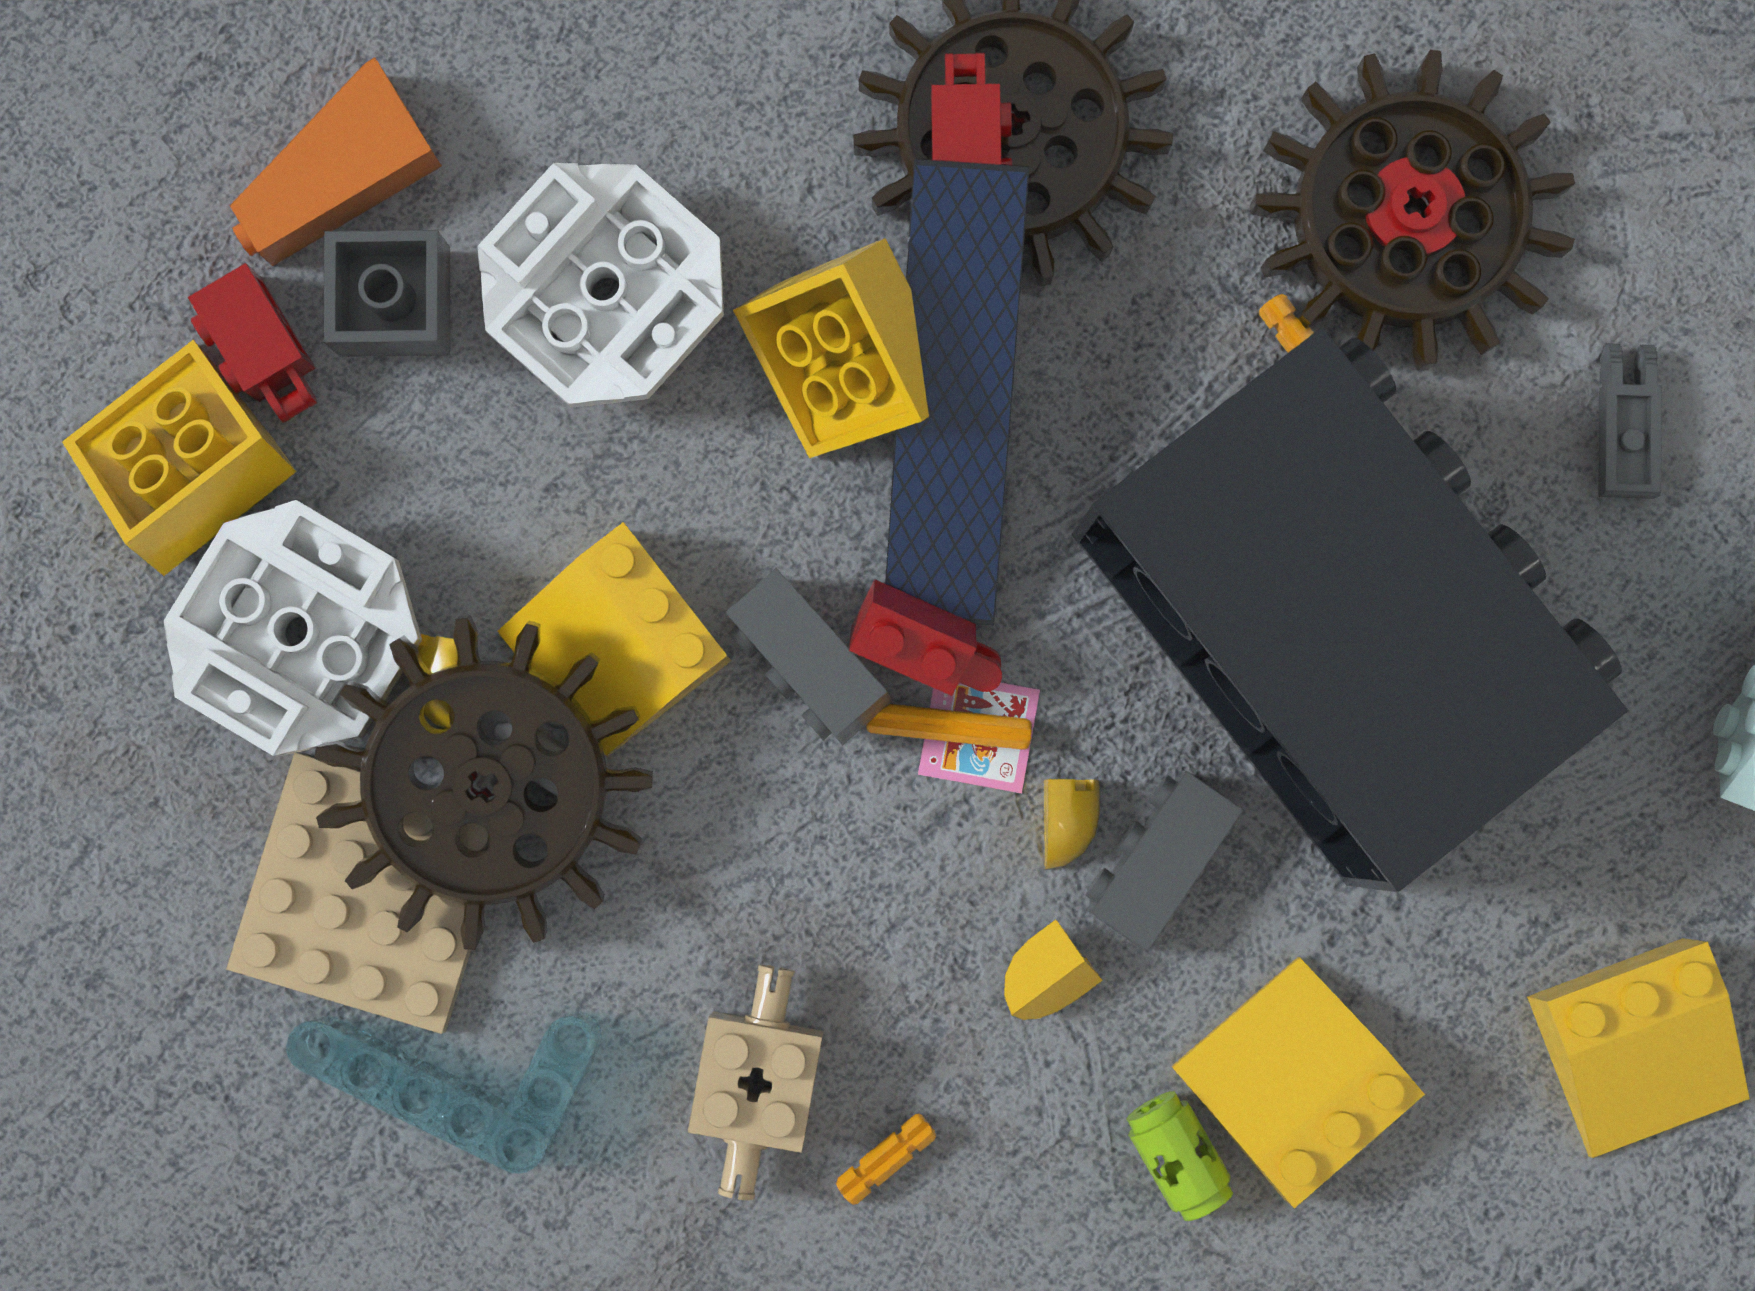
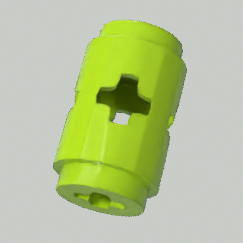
M1169 1091L1145 1102L1128 1115L1126 1120L1132 1128L1128 1136L1173 1212H1180L1184 1221H1193L1217 1210L1232 1197L1233 1191L1228 1184L1231 1176L1188 1101H1180L1175 1091ZM1198 1136L1203 1142V1144L1199 1147L1200 1152L1202 1154L1201 1156H1198L1195 1151V1148L1200 1143ZM1157 1156H1162L1165 1162L1160 1168L1162 1176H1160L1156 1169L1160 1164Z

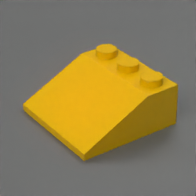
M886 238L779 282L733 309L809 458L922 422L929 417L912 292Z
M194 339L62 441L124 543L163 576L215 537L223 523L238 519L297 472L273 437L242 398L233 391L222 373Z
M624 522L579 555L497 631L515 653L516 637L526 623L530 620L541 624L540 644L533 656L531 670L543 674L557 684L565 679L576 661L592 652L600 659L593 678L583 685L573 698L585 710L591 721L599 720L615 709L636 706L640 714L639 720L627 731L601 740L606 758L732 661Z
M1682 938L1527 996L1588 1156L1591 1158L1750 1099L1729 994L1710 946L1706 941Z
M1300 957L1292 961L1171 1066L1279 1195L1294 1209L1425 1095L1389 1051Z

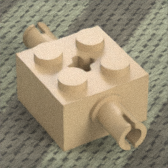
M758 965L759 972L751 1015L747 1014L743 1017L713 1011L708 1017L688 1133L721 1138L725 1143H728L718 1194L732 1198L737 1175L740 1174L742 1179L738 1200L749 1201L755 1199L754 1190L762 1149L772 1147L802 1153L824 1032L790 1025V1022L785 1021L791 982L795 971L780 967L776 988L773 991L771 990L775 966ZM753 1068L763 1069V1079L772 1082V1086H764L760 1094L751 1093L750 1084L742 1081V1077L750 1076Z

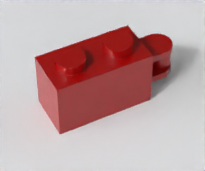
M946 53L945 85H932L931 87L932 159L1012 165V158H1001V137H1011V102L1000 103V84H985V53ZM954 77H976V84L954 85Z
M244 263L188 297L197 312V315L191 318V322L208 347L216 344L225 359V362L218 365L219 369L235 393L238 394L244 391L258 402L267 399L273 411L283 423L318 403L314 393L303 377L316 369L262 277L248 264ZM293 382L296 389L280 398L277 391Z
M874 579L851 626L849 651L950 696L954 694L959 683L980 692H990L1000 685L1002 680L1000 655L995 649L976 640V624Z

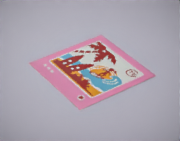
M959 683L952 696L933 688L930 708L1026 718L1031 721L1033 733L1040 690L1000 683L996 689L990 692H980ZM924 739L918 775L1022 793L1030 745L1027 749L1021 750Z

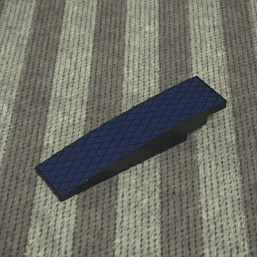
M914 158L906 280L912 292L929 417L922 422L895 430L885 584L974 624L994 626L1029 166Z

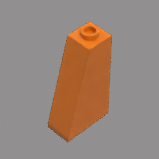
M375 57L367 61L230 205L240 222L232 227L250 256L259 253L269 264L274 266L322 238L324 231H333L442 167Z

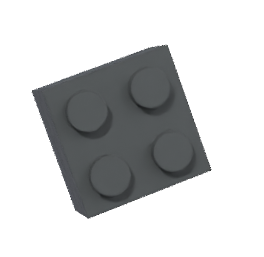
M438 230L324 231V343L340 357L450 355V246Z

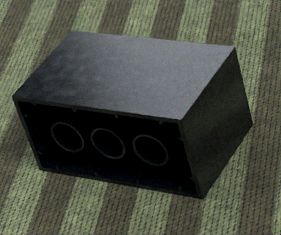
M1321 327L1096 500L1084 515L1072 536L1345 885L1399 892L1629 710L1608 685L1622 673V666L1617 655L1606 640L1593 627L1578 618L1572 619L1562 627L1534 593L1533 589L1546 579V572L1542 562L1531 546L1516 531L1503 524H1499L1487 533L1459 499L1458 495L1470 487L1471 479L1465 465L1455 451L1441 437L1431 431H1424L1412 440L1384 405V402L1396 393V385L1392 375L1379 356L1367 344L1357 338H1351L1338 347L1324 328Z

